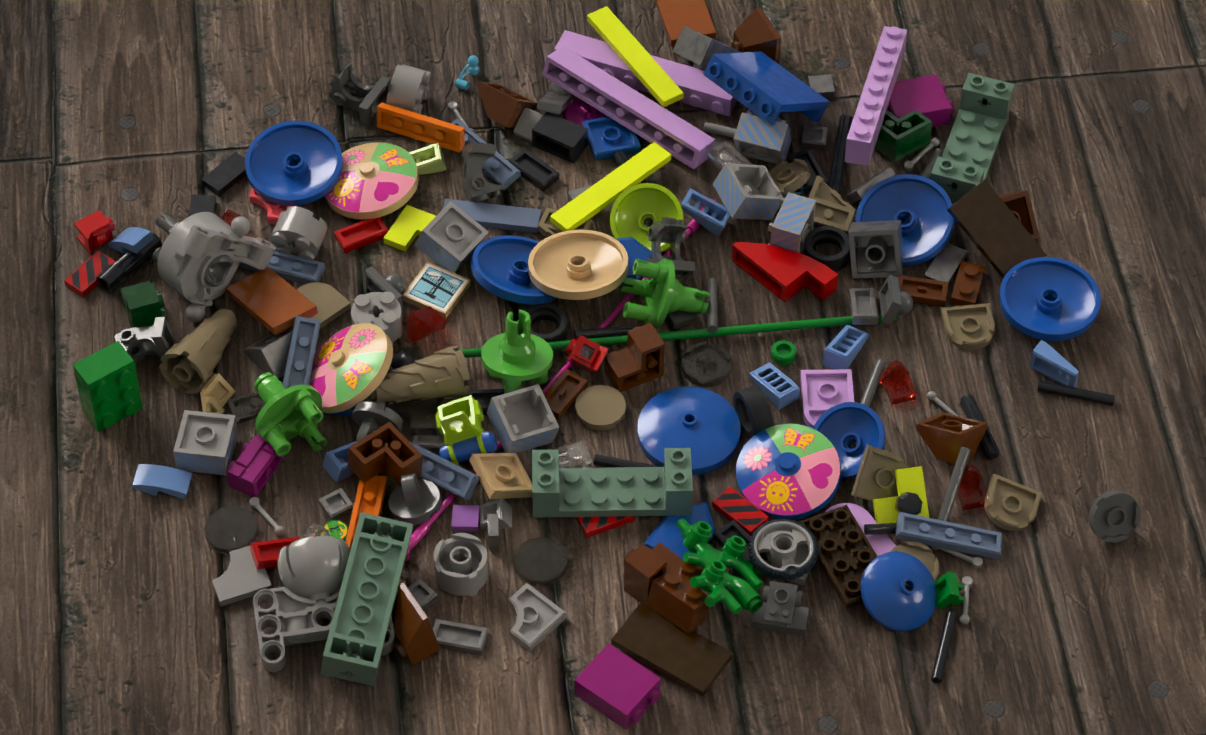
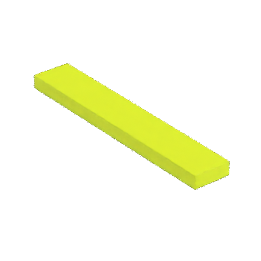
M607 6L587 15V21L662 107L683 99L684 92Z
M653 142L550 216V222L562 232L575 230L614 202L626 189L639 184L671 161V154Z

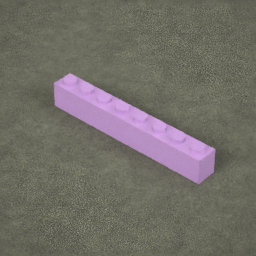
M888 26L883 28L846 139L845 162L869 166L905 54L906 29Z
M567 30L563 32L554 51L564 46L629 87L650 93L606 42ZM651 55L684 92L683 99L678 102L730 117L738 100L704 76V70Z
M564 46L546 57L542 76L650 143H657L679 161L695 169L710 158L715 139Z

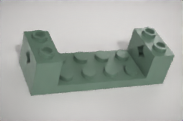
M968 73L962 89L957 117L942 157L937 156L930 178L945 190L952 205L981 181L986 180L1011 109L1015 84Z
M664 448V467L559 468V450H532L533 518L692 515L691 448Z
M360 512L323 653L322 675L370 686L375 685L402 569L405 566L410 546L413 524Z

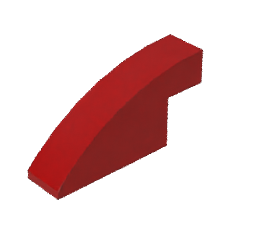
M735 242L732 245V261L783 302L787 301L804 287L808 288L822 300L837 290L838 274L811 257L793 250L762 243Z

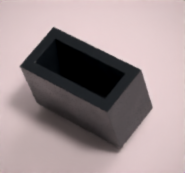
M546 112L532 129V146L574 164L588 146V129L563 119L558 115Z

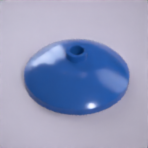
M845 402L831 407L820 416L813 428L825 435L837 450L841 465V478L857 476L866 445L882 450L885 447L886 432L881 418L874 410L861 403ZM857 442V446L851 449L852 443Z
M887 552L873 559L863 573L861 580L863 603L872 618L885 628L899 632L911 631L922 626L933 614L937 601L935 581L928 568L916 557L904 552ZM905 583L908 584L910 588L909 591L905 589Z

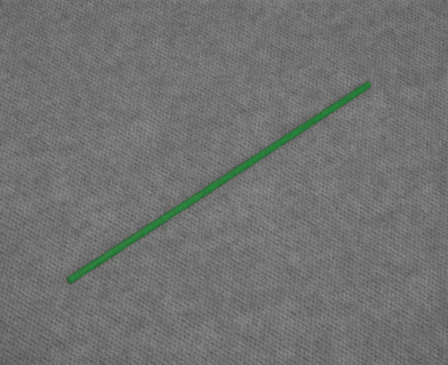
M881 313L878 314V322H883ZM845 316L718 327L715 333H710L705 328L659 332L658 334L663 341L843 326L852 325V317ZM628 335L589 338V340L600 346L627 344ZM571 340L547 343L551 346L552 351L565 350ZM482 348L461 349L465 358L481 357Z

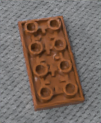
M655 0L671 46L676 44L684 26L710 38H716V31L704 0Z
M269 267L225 288L227 295L274 335L283 334L293 327L296 316L310 318L318 314L317 306Z

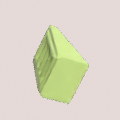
M438 143L409 152L417 163L419 175L447 170L444 154Z

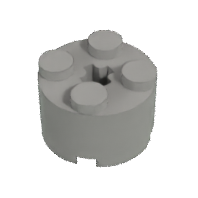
M398 64L390 83L392 87L391 91L388 92L386 104L421 114L423 104L420 103L422 100H426L429 87L427 85L431 72Z
M288 207L286 211H281L271 234V241L276 246V251L314 260L327 232L325 221L321 217L318 221L312 217L314 213L305 208Z
M386 291L356 296L351 308L352 325L359 323L377 325L389 336L392 345H394V341L398 338L400 339L403 333L401 305L394 294Z
M456 533L452 534V537L445 541L442 539L436 545L433 556L435 579L438 588L453 595L475 596L488 578V555L486 547L481 544V540L471 534Z

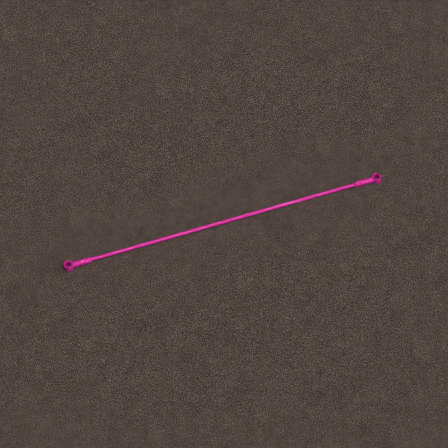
M692 219L687 225L685 239L689 234H693L701 225L696 220ZM670 248L663 256H670ZM644 276L641 280L650 279V277ZM629 293L598 328H607L624 309L625 303L630 302L636 294ZM581 348L579 355L582 356L587 349ZM567 362L542 390L543 394L549 390L566 369L570 370L574 364ZM499 440L497 441V451L502 446ZM451 492L442 502L439 512L435 511L430 516L429 521L421 523L412 533L406 562L410 558V551L430 530V526L458 495Z

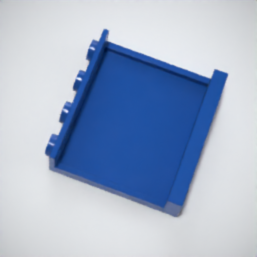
M763 52L713 54L703 73L704 76L770 125L775 124L780 112L800 111L813 122H819L830 102Z

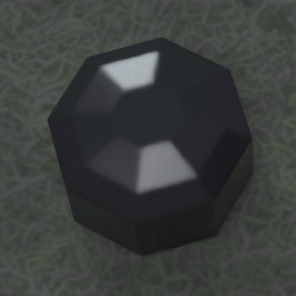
M904 492L897 497L895 508L898 513L904 512L917 515L921 512L923 502L917 494Z

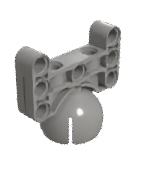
M332 536L309 537L294 541L289 547L284 546L280 550L277 560L278 573L285 587L262 589L253 597L261 661L267 671L278 672L284 668L286 664L284 646L327 640L350 554V548L343 539H335ZM265 601H269L273 604L268 609H262L259 607V605ZM392 616L390 617L386 633L389 641L384 643L382 655L389 654L394 648ZM323 618H327L331 621V623L327 626H320L317 624V622ZM266 627H274L277 629L276 632H274L271 635L263 633V630ZM272 652H277L280 654V657L277 660H269L266 658L267 655Z

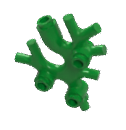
M684 518L680 519L676 526L682 532L681 536L684 539V546L691 551L684 553L683 561L704 568L700 576L690 579V585L693 588L700 587L704 591L711 593L705 599L706 606L713 607L720 601L734 615L739 614L742 609L749 610L750 613L757 612L762 607L763 602L762 597L756 590L763 586V582L756 575H765L761 574L751 562L742 558L746 551V542L739 536H732L726 540L721 550H717L707 543L712 535V528L708 523L698 521L690 525ZM726 567L738 571L746 581L728 574L725 571Z

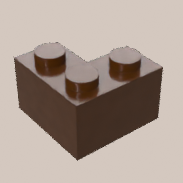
M651 322L628 331L627 348L613 351L605 356L604 372L614 388L620 393L664 375L665 344Z
M388 422L348 447L347 466L363 483L385 470L402 487V475L415 473L416 476H419L422 473L423 455Z
M660 542L653 549H649L642 543L636 550L629 551L624 558V591L637 601L647 604L652 581L683 559Z
M682 560L652 581L646 605L686 633H690L705 622L708 606L705 604V599L708 595L703 593L700 587L693 588L690 585V579L700 576L703 570L695 564L685 563Z

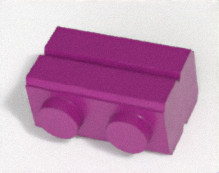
M254 436L250 443H244L236 461L232 460L227 467L226 474L230 487L240 492L243 491L251 497H256L283 461V456H278L270 443L264 441L262 437Z

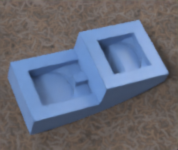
M129 227L112 239L108 246L123 254L128 251L138 253L154 240V237L149 230Z
M138 464L131 488L154 496L160 491L184 499L192 473L167 466Z

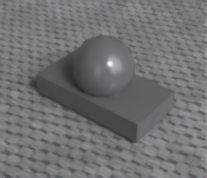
M372 266L366 269V287L371 292L388 291L393 293L400 303L401 311L403 312L401 294L406 287L403 277L397 273H391L383 278Z
M888 276L878 294L882 320L885 323L891 324L896 315L903 316L908 314L912 310L914 303L910 294L900 291L898 277Z

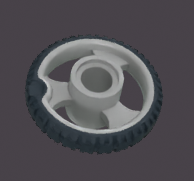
M790 519L771 520V522L763 523L754 531L749 541V557L754 567L761 574L763 573V575L776 580L787 581V579L792 580L804 576L813 568L818 556V545L813 533L803 524ZM779 531L772 536L771 540L765 537L769 533ZM807 544L809 549L808 556L799 565L795 562L797 546ZM769 552V559L776 567L766 563L759 553Z

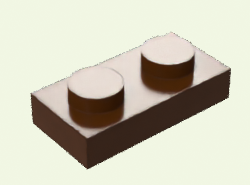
M961 261L950 304L958 306L976 305L986 266Z
M899 275L900 291L910 294L913 303L945 307L948 282Z
M566 369L544 394L556 419L559 420L576 401L578 395L588 387V380Z

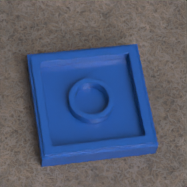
M609 116L582 121V126L588 129V145L595 161L614 158L613 154L620 150L624 151L626 155L636 154L641 151V145L636 133Z

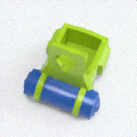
M472 395L438 406V412L435 414L436 425L439 433L443 435L445 443L444 446L440 447V457L459 466L462 463L468 462L472 454H488L497 451V439L490 431L484 432L481 423L484 420L483 411L480 403Z

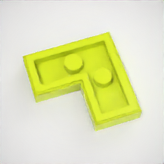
M406 205L385 235L384 244L406 252L416 236H420L422 230L436 216Z
M922 466L894 470L898 496L904 492L917 494L923 502L921 512L917 515L929 518ZM898 496L873 499L875 520L878 524L897 523L899 513L895 508Z

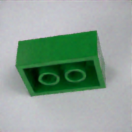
M119 341L72 364L82 411L98 432L143 409L134 360Z

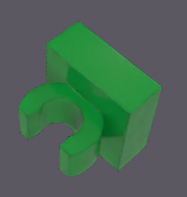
M948 571L935 582L937 590L935 607L944 610L950 604L959 605L965 600V597L959 594L964 587L958 583L957 574Z

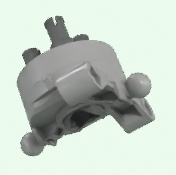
M162 212L160 215L164 220L159 216L155 220V224L166 231L168 237L162 247L154 251L153 259L158 262V272L162 280L192 303L186 308V317L193 323L202 321L205 317V307L212 306V300L225 292V288L228 287L240 262L260 270H265L276 250L275 245L263 238L244 236L250 231L251 225L249 220L243 216L234 218L231 226L211 212L193 214L182 222H177L168 213Z

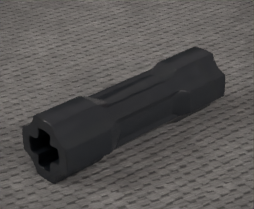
M152 233L154 240L138 253L128 251L116 263L110 264L95 278L99 287L103 291L112 293L143 261L149 260L153 256L154 251L162 247L161 239L155 233Z

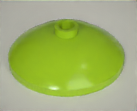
M654 183L637 184L626 189L614 202L610 214L611 231L615 239L633 237L651 250V241L648 239L649 227L645 226V222L649 219L661 222L662 217L675 218L684 222L683 210L676 196L667 188ZM661 243V253L670 248V244Z

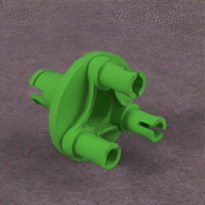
M636 259L633 266V275L650 277L651 280H638L626 277L623 283L629 284V286L619 285L620 292L640 295V298L646 300V306L626 302L623 309V317L644 321V324L651 322L655 329H658L663 324L667 313L679 310L702 315L706 313L709 303L704 302V299L710 296L708 292L682 286L675 279V266L673 261L669 259H662L657 264Z
M519 310V320L517 322L513 321V313L510 311L506 317L505 333L490 338L481 350V361L484 368L492 378H502L504 394L520 390V385L525 380L532 379L536 384L546 383L548 381V370L553 363L551 346L544 339L531 334V318L524 310Z
M270 372L259 376L254 383V387L265 403L257 416L255 424L259 436L264 441L270 443L278 456H284L291 450V444L288 440L298 435L305 437L315 452L323 449L319 444L320 442L326 447L327 440L317 429V423L324 416L321 412L322 397L319 392L310 385H296L286 389L278 380V377Z

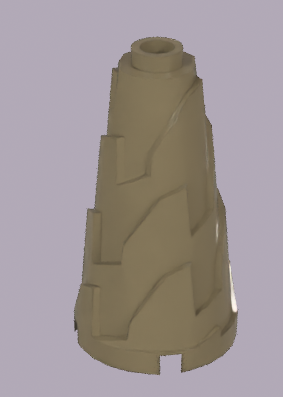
M229 309L218 310L209 319L206 318L191 334H187L178 344L175 343L161 358L163 362L159 365L164 379L172 387L178 390L182 386L186 388L183 393L187 394L201 392L213 375L212 371L222 358V352L230 342V336L237 326L234 312Z
M459 346L448 347L434 352L431 356L416 360L412 364L389 370L379 386L369 395V399H374L376 403L396 401L397 403L416 399L444 398L445 400L468 396L470 394V386L464 387V381L470 380L462 350L458 351Z

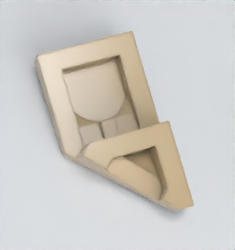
M214 373L200 392L203 412L222 414L225 411L222 407L236 392L220 374Z

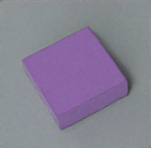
M453 505L452 532H478L479 505Z

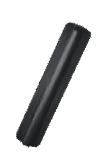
M970 394L961 397L960 405L966 417L986 422L974 397ZM987 425L980 446L985 457L991 460L999 457L1000 450Z

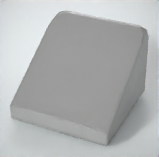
M525 108L515 126L513 134L532 142V129L542 118L543 114Z
M496 499L480 505L479 527L481 529H488L489 514H498L499 529L512 528V507L504 499Z

